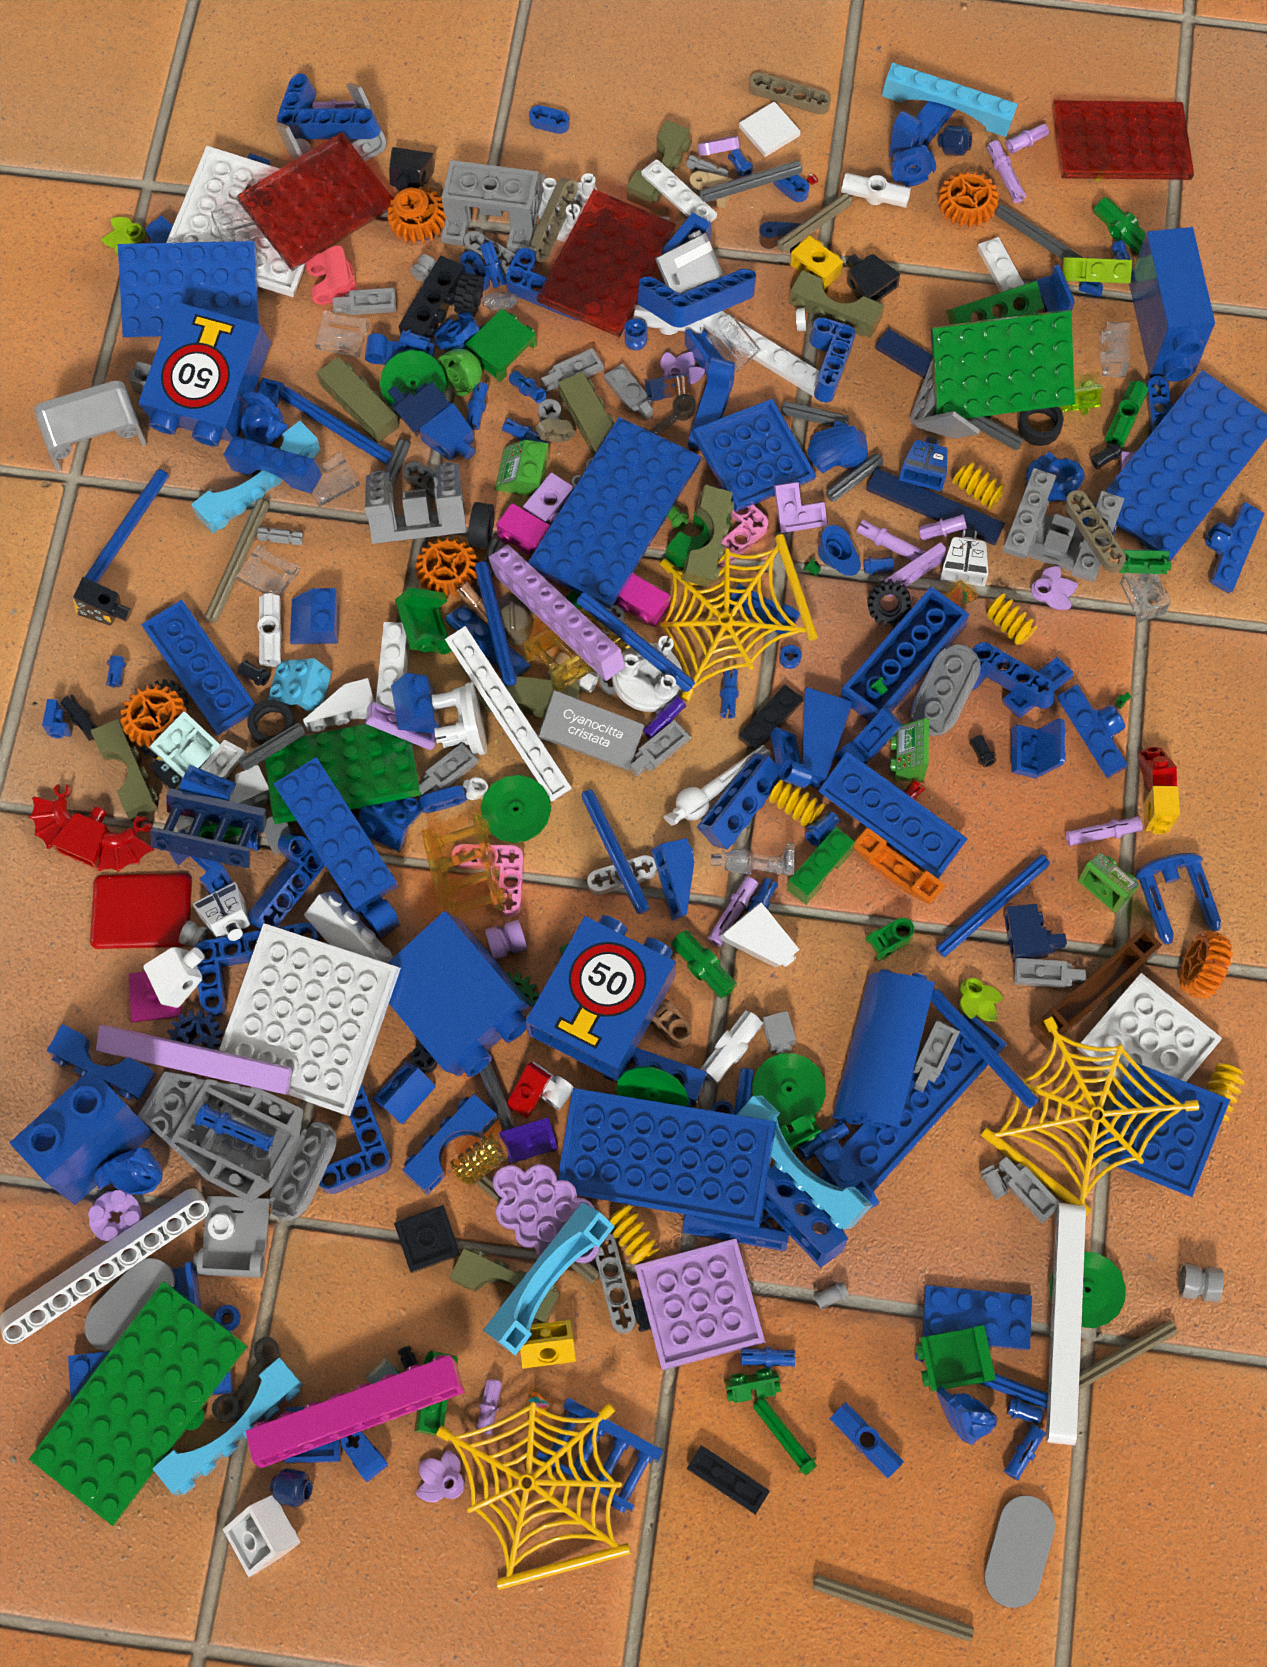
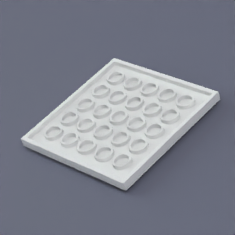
M206 146L166 243L255 241L258 287L294 297L305 269L306 260L310 256L334 194L335 186ZM247 184H251L264 191L270 190L271 194L274 195L272 205L263 208L260 203L244 198V192L247 193V191H244Z
M263 923L219 1051L292 1067L290 1088L287 1095L350 1116L401 968Z

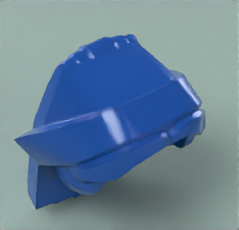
M247 391L242 395L248 405L241 418V430L247 440L270 446L287 430L289 425L284 423L281 411L268 397L259 392Z
M835 421L832 428L813 435V439L810 440V447H808L809 459L822 473L834 466H841L842 468L857 467L868 457L865 434L856 429L855 426Z
M1048 452L1044 456L1041 455L1028 466L1025 486H1027L1034 468L1056 475L1048 501L1066 502L1069 493L1079 490L1085 478L1084 470L1077 461L1068 458L1058 459Z
M138 1147L102 1165L95 1172L94 1181L99 1190L113 1183L115 1188L123 1190L126 1194L141 1195L154 1191L162 1181L163 1173L160 1163L156 1161L150 1149Z
M942 1386L937 1388L936 1394L947 1421L954 1433L963 1442L974 1445L976 1441L990 1434L996 1427L997 1415L979 1400L974 1399L967 1393L951 1395Z

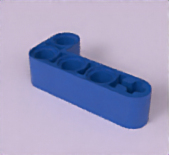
M521 248L516 252L506 273V288L510 294L573 320L580 321L588 316L589 298L585 293L534 273L535 253L533 250ZM523 261H528V262H530V263H528V264H523V263H521V262H523ZM517 279L520 280V282L515 283L513 282V280ZM534 288H540V289H542V290H540V291H534L533 289H534ZM555 296H560V297H562V298H561V299H554L553 297H555Z
M818 318L814 321L809 339L813 347L827 351L814 390L815 398L825 403L832 401L835 396L856 334L851 326L827 318Z
M715 357L711 358L707 373V384L691 433L695 428L723 418L733 387L735 362ZM690 433L688 448L700 450Z
M987 642L979 643L972 649L977 654L981 665L979 676L972 690L979 687L988 677L1038 708L1045 709L1053 705L1055 698L1054 684L1049 678Z
M284 833L280 836L277 844L278 849L290 861L249 911L248 918L251 926L260 930L263 923L277 927L323 870L324 862L313 845L302 836L293 833ZM295 840V847L291 850V844ZM311 856L312 860L311 863L308 865L307 862L309 857ZM296 875V882L292 885V879ZM281 894V900L277 904V898Z
M380 898L359 912L379 939H382L401 925L397 914L386 899Z

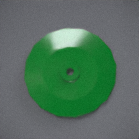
M409 350L398 353L387 362L381 372L380 388L384 400L389 406H392L395 400L389 395L388 391L394 385L402 394L408 392L415 396L417 394L416 390L422 384L426 383L428 385L432 381L444 395L446 378L442 366L434 357L423 351Z
M521 775L507 776L493 783L484 794L480 807L482 821L489 833L501 841L510 843L526 842L539 835L548 824L551 814L550 797L544 787L534 779Z
M782 1053L767 1059L757 1069L752 1082L753 1096L762 1095L780 1113L777 1116L778 1124L791 1125L790 1120L803 1113L809 1114L811 1112L815 1116L822 1108L826 1096L825 1079L819 1067L809 1058L796 1053Z
M637 1066L626 1070L617 1082L616 1091L618 1096L688 1107L689 1098L686 1089L677 1078L664 1070L654 1067Z
M1084 1251L1081 1327L1094 1329L1107 1325L1119 1315L1125 1303L1126 1285L1121 1271L1110 1259L1095 1252ZM1053 1273L1050 1277L1049 1295L1051 1300L1053 1289Z

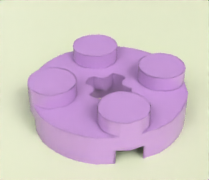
M121 1190L108 1192L100 1196L89 1209V1224L93 1233L100 1240L109 1242L142 1220V1207L132 1195L126 1194ZM121 1211V1222L118 1224L114 1221L110 1223L111 1214Z

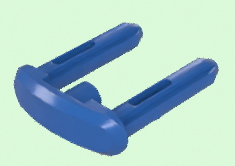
M1196 853L1166 855L1145 864L1136 871L1135 879L1140 881L1159 939L1164 944H1171L1173 942L1174 933L1154 878L1156 873L1162 872L1165 882L1172 883L1180 879L1177 868L1186 867L1206 925L1211 931L1217 932L1220 930L1221 919L1201 865L1203 857Z

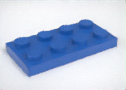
M926 1285L922 1337L984 1325L989 1347L1030 1350L1032 1295Z

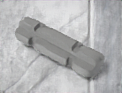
M690 155L687 159V168L692 170L696 168L697 171L724 177L728 176V170L722 167L718 169L717 165L703 159L698 160L699 158L694 155Z
M259 527L257 530V538L260 541H268L270 539V542L284 544L292 542V545H302L304 536L301 531H293L291 533L290 530L271 528V530H268V527Z

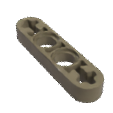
M755 73L750 77L749 90L756 96L815 114H825L830 109L831 98L826 92L764 73ZM782 87L785 89V92L778 94L774 89ZM798 93L804 94L806 98L803 100H798L794 96Z
M563 177L558 180L529 245V249L535 253L536 261L544 262L550 255L567 216L566 207L569 204L572 205L576 196L577 183L575 180ZM559 204L560 209L558 214L556 215L555 209L556 206ZM550 225V233L546 236V229Z
M1072 491L1068 494L1065 502L1067 512L1103 568L1111 573L1119 572L1126 561L1125 553L1088 496L1082 491ZM1073 500H1075L1076 502L1081 501L1080 507H1079L1078 504H1072V501H1073ZM1090 517L1095 521V525L1091 527L1086 526L1082 519ZM1099 536L1105 537L1108 544L1100 546L1095 542V538ZM1110 557H1112L1113 559H1118V563L1116 564L1114 561L1110 562Z

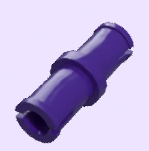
M675 696L643 728V733L649 739L653 738L687 707L684 701Z

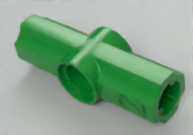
M1104 197L1094 207L1093 213L1108 226L1109 233L1116 241L1123 240L1139 256L1146 233L1139 227L1138 220L1131 212L1124 213L1114 202Z
M1138 380L1130 381L1104 439L1108 444L1116 443L1119 447H1124L1149 390L1145 383Z
M687 930L680 932L670 943V946L687 963L691 973L698 980H703L720 999L727 997L737 986L734 979L720 966V962L714 953L708 948L704 949Z

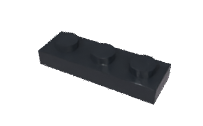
M784 684L738 735V739L753 751L765 745L771 738L770 733L774 728H780L803 703V698Z
M702 1445L687 1467L688 1471L754 1515H756L770 1490Z

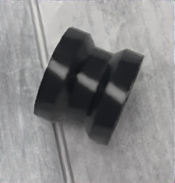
M423 1045L417 1046L412 1051L411 1060L413 1065L418 1067L424 1074H429L437 1068L438 1063Z

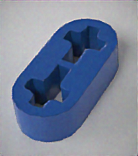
M540 105L532 107L529 111L530 124L537 129L557 134L565 133L569 129V116L564 111Z
M798 174L773 182L776 188L795 202H803L808 198L809 184Z
M474 251L463 253L460 257V264L465 266L466 273L483 277V291H485L490 286V275L488 270L485 269L480 256ZM470 260L472 263L474 262V267L472 268L470 263H467V261Z
M453 786L426 794L419 799L423 813H433L460 805L467 800L463 786Z

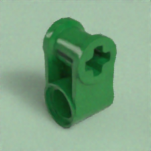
M899 918L869 934L865 941L871 944L877 953V960L881 961L912 941L914 925L907 918ZM898 928H905L909 934L907 936H900L896 933V930Z

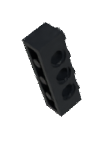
M440 255L399 324L400 336L403 330L407 331L410 329L412 333L429 337L430 341L434 339L439 323L442 324L444 322L449 306L454 305L458 281L465 272L463 264Z

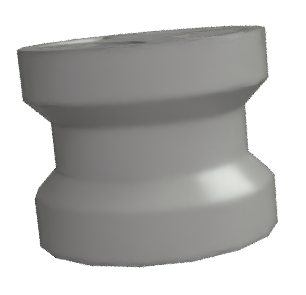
M420 254L417 264H413L410 272L416 279L424 283L436 261L426 254Z
M546 399L539 404V422L545 419L562 420L561 406L556 400Z
M189 920L180 933L179 943L183 945L189 944L194 948L199 942L207 940L209 929L204 926L198 927L195 922Z

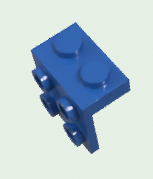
M1058 718L1038 730L1018 724L1013 726L1011 773L1036 779L1062 766L1066 758L1065 721Z
M410 797L365 806L360 810L358 823L367 837L399 852L404 847L408 828L422 813L419 800Z

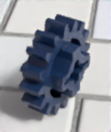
M191 1010L189 1011V1017L186 1018L180 1014L181 1021L179 1023L176 1021L171 1022L175 1027L174 1030H167L168 1035L172 1037L170 1040L178 1042L181 1041L215 1050V1047H220L222 1043L218 1040V1038L223 1037V1033L217 1030L220 1027L217 1021L213 1022L214 1018L210 1014L205 1018L203 1011H199L198 1015L195 1016ZM205 1025L210 1029L211 1036H209L207 1033H204ZM198 1034L199 1039L196 1038V1039H194L193 1042H192L190 1039H191V1038H195L196 1035Z

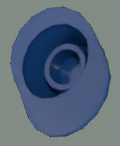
M836 525L826 527L822 531L821 541L817 549L820 559L824 564L836 569L841 574L846 576L856 575L860 571L861 562L849 534L843 528Z

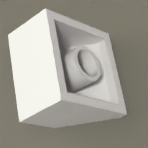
M273 1495L248 1506L223 1528L248 1577L255 1575L277 1561L300 1543L295 1530L283 1512L282 1506L274 1499Z

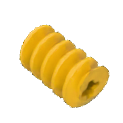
M972 461L970 464L964 465L957 472L952 484L959 482V489L963 490L966 488L967 495L974 493L973 499L976 501L981 499L982 506L989 504L988 510L990 511L1001 499L1005 484L1002 483L996 487L997 478L989 482L990 473L987 472L981 476L982 467L974 471L975 462Z
M1004 592L987 608V618L989 620L994 619V624L996 626L1001 625L1000 630L1003 633L1008 632L1007 637L1009 639L1015 638L1014 643L1021 645L1032 636L1038 626L1031 627L1034 621L1033 618L1027 621L1024 620L1027 615L1026 612L1020 615L1017 614L1020 609L1019 605L1011 608L1012 599L1004 602L1007 595Z
M780 780L773 788L769 802L772 804L777 802V808L780 810L785 807V814L790 815L793 813L792 819L795 821L801 819V826L811 825L818 818L825 804L822 803L816 807V797L808 801L809 792L800 795V787L793 790L792 784H785L784 781Z
M1217 1063L1215 1066L1216 1072L1211 1075L1212 1081L1207 1084L1208 1091L1231 1100L1230 1103L1236 1104L1237 1099L1232 1094H1241V1090L1236 1085L1243 1086L1245 1084V1081L1240 1078L1243 1072L1234 1066ZM1228 1106L1226 1112L1232 1113L1233 1108ZM1225 1115L1223 1121L1228 1122L1230 1118Z
M627 1205L614 1213L609 1220L615 1226L613 1229L616 1228L613 1232V1237H622L618 1244L620 1247L627 1246L624 1254L626 1256L633 1255L630 1263L635 1265L650 1258L659 1248L652 1249L656 1240H646L650 1231H640L645 1223H635L639 1214L634 1213L630 1215L629 1211L633 1208V1205Z

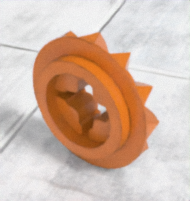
M407 188L395 196L393 208L398 217H403L406 221L409 218L416 220L418 216L424 217V212L428 210L429 200L422 190ZM410 199H411V202H413V204H414V208H413V209L409 208V200H410Z

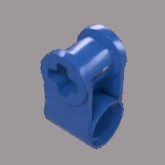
M361 1431L341 1438L343 1450L367 1483L389 1465L378 1449L372 1445ZM354 1436L356 1439L361 1438L358 1441V1444L360 1445L358 1448H354L353 1446L349 1448V1446L351 1445V1437Z

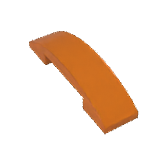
M868 827L855 841L854 850L889 881L913 897L931 905L946 887L943 882L928 871L922 872L888 847L887 841Z

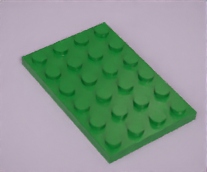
M1071 310L931 327L936 415L954 411L964 419L1075 405Z
M368 724L303 736L265 759L272 816L275 825L296 821V818L274 786V783L316 757L349 809L421 795L412 742Z

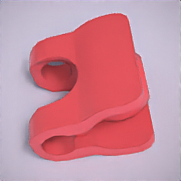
M333 246L322 253L307 258L305 266L310 275L315 277L326 276L321 283L313 286L311 289V298L314 303L318 305L329 304L333 302L334 297H344L345 294H349V291L357 290L352 263L349 259H346L342 246Z

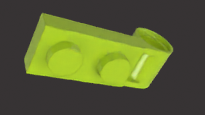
M1064 257L1062 273L1066 281L1130 284L1133 260Z

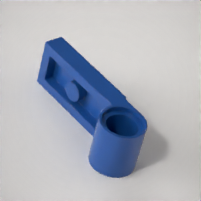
M373 333L367 336L365 360L372 364L386 365L398 353L409 350H422L410 346L403 347L400 341H388L384 335ZM429 343L425 353L434 357L435 345L434 343Z
M738 584L736 589L742 590L747 589V587ZM751 591V601L756 615L765 624H775L768 618L761 607L758 593ZM733 593L730 600L738 602L743 593ZM747 597L742 604L745 615L757 622L752 616ZM763 597L764 603L771 615L782 625L791 626L777 610L774 602ZM729 603V608L733 609L735 605ZM782 604L780 606L782 610L796 624L800 613L793 607ZM775 630V632H777L778 634H784V633L790 632V631Z
M883 708L851 743L846 744L836 753L835 758L840 762L848 751L864 764H867L903 725L888 708Z
M775 727L770 734L780 779L800 788L807 787L812 779L813 772L810 767L801 764L796 735Z
M836 1139L814 1152L815 1158L835 1186L843 1189L854 1186L873 1204L870 1209L879 1204L875 1193Z

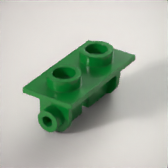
M1123 550L1126 561L1119 573L1167 574V571L1171 570V561H1169L1170 551Z
M811 1112L809 1114L803 1113L790 1120L793 1127L791 1131L788 1130L786 1124L779 1126L791 1151L794 1149V1146L802 1142L812 1141L818 1133L822 1132Z
M770 1368L759 1369L756 1371V1374L751 1375L737 1373L731 1375L730 1379H724L726 1389L729 1390L726 1391L728 1402L733 1401L734 1404L752 1400L751 1390L756 1389L758 1399L776 1396V1393L781 1392L780 1383L777 1381L780 1380L778 1373Z

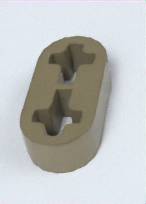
M545 419L536 426V431L543 441L566 442L576 434L571 421Z

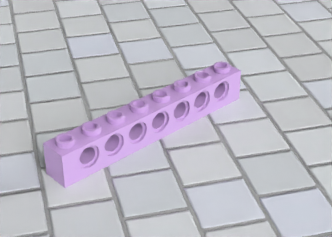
M508 544L489 556L494 576L605 681L625 668L621 649Z

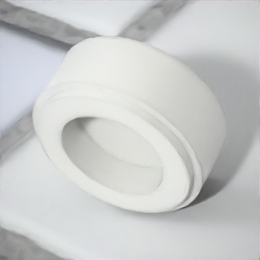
M797 308L796 310L798 332L806 331L805 308Z
M216 1214L208 1222V1232L214 1239L227 1240L235 1232V1222L227 1214Z

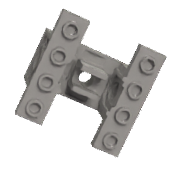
M451 160L442 194L444 214L447 218L445 219V226L441 235L442 243L464 246V237L467 234L469 223L472 222L470 208L477 207L480 209V214L502 217L503 211H507L511 228L507 249L516 253L521 248H529L534 236L541 205L542 183H544L546 176L539 174L538 171Z
M445 462L440 464V466H436L434 491L437 510L429 511L426 489L403 491L404 514L402 515L396 514L390 473L373 471L370 475H366L365 512L369 520L372 544L466 533V516L459 464Z
M1034 468L1002 552L1022 559L1029 557L1052 566H1059L1061 569L1072 572V576L1094 583L1101 563L1074 521L1055 514L1054 517L1045 514L1049 504L1048 497L1056 475ZM1102 491L1095 509L1112 533L1125 498ZM1089 518L1087 526H1094L1095 521ZM1099 536L1095 538V542L1100 546L1108 544L1105 537Z

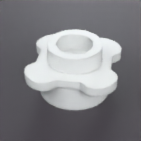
M474 777L471 780H465L463 783L467 791L466 797L469 800H483V796L488 789V784L485 780Z

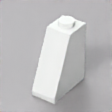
M762 903L754 906L718 936L722 941L773 967L788 966L796 959L794 954L800 950Z

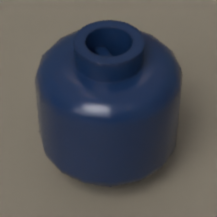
M947 126L943 134L939 135L938 146L942 147L943 153L947 156H964L967 151L971 150L972 133L968 132V129L964 126Z
M290 1468L282 1469L277 1476L272 1478L270 1483V1491L273 1492L274 1499L279 1504L291 1507H300L304 1502H307L313 1490V1483L306 1472Z

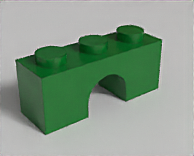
M696 512L694 513V526L699 528L702 533L698 536L690 537L679 531L666 547V559L682 570L684 569L685 560L689 552L701 549L709 542L707 525L696 515ZM730 515L727 516L726 520L727 523H730L729 528L731 526Z
M835 827L789 879L787 890L807 905L822 888L825 879L833 869H838L853 853L855 841Z

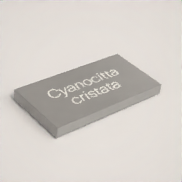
M554 690L538 737L628 771L630 770L644 724Z

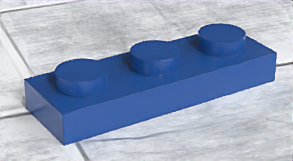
M1058 657L1038 671L1053 681L1054 691L1070 680L1074 673ZM1014 692L1009 693L1003 698V704L1019 719L1035 707Z

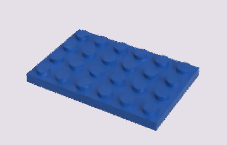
M255 241L118 244L123 337H162L174 301L259 324Z

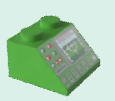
M523 440L505 447L495 490L532 496L545 480L549 461L548 443Z
M924 718L904 724L890 739V750H895L894 758L890 759V772L894 773V781L911 782L914 779L918 782H924L929 765V719Z
M1100 853L1086 864L1078 882L1116 914L1135 894L1140 885L1133 875L1123 872L1117 867L1118 865L1114 859Z

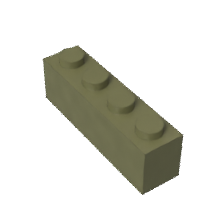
M337 356L316 372L319 384L377 443H380L399 428L397 420L399 416L392 406L388 407L377 391L373 392L369 388L367 381L362 376L358 377L347 361L343 362Z
M580 372L559 381L558 393L594 457L615 422L610 414H606L602 398L595 395V387L591 379H586L584 373Z
M516 676V684L506 687L522 713L533 714V716L538 718H544L554 690L580 700V683ZM480 694L481 708L492 712Z

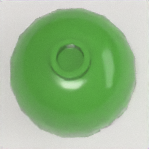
M455 348L446 352L438 359L445 374L446 387L449 388L451 385L455 388L457 392L454 394L457 396H465L472 392L482 378L480 360L466 349Z

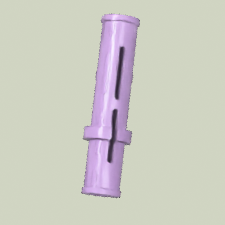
M998 140L989 143L990 146L987 145L986 149L991 155L994 162L993 166L1000 173L1013 202L1019 203L1023 201V198H1026V194L1011 167L1009 156L1005 155Z
M864 519L856 532L874 541L875 545H882L911 561H914L926 552L888 533L887 529H880Z
M1136 816L1119 821L1112 819L1109 823L1066 831L1067 844L1071 847L1111 837L1118 839L1121 838V835L1142 832V822L1140 817Z
M745 876L736 894L731 895V902L711 934L707 937L709 942L718 947L722 946L723 941L718 936L736 922L743 909H747L749 899L759 886L756 880Z

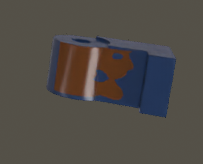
M765 222L759 228V243L764 248L772 249L776 247L779 239L801 225V223ZM800 242L792 248H790V253L800 244Z
M688 373L644 379L647 400L658 401L674 397L675 395L690 393Z

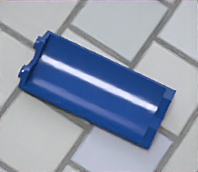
M879 969L878 973L869 974L832 1118L842 1120L854 1126L868 1123L887 1131L899 1128L935 982L927 980V977L920 973H912L911 976Z

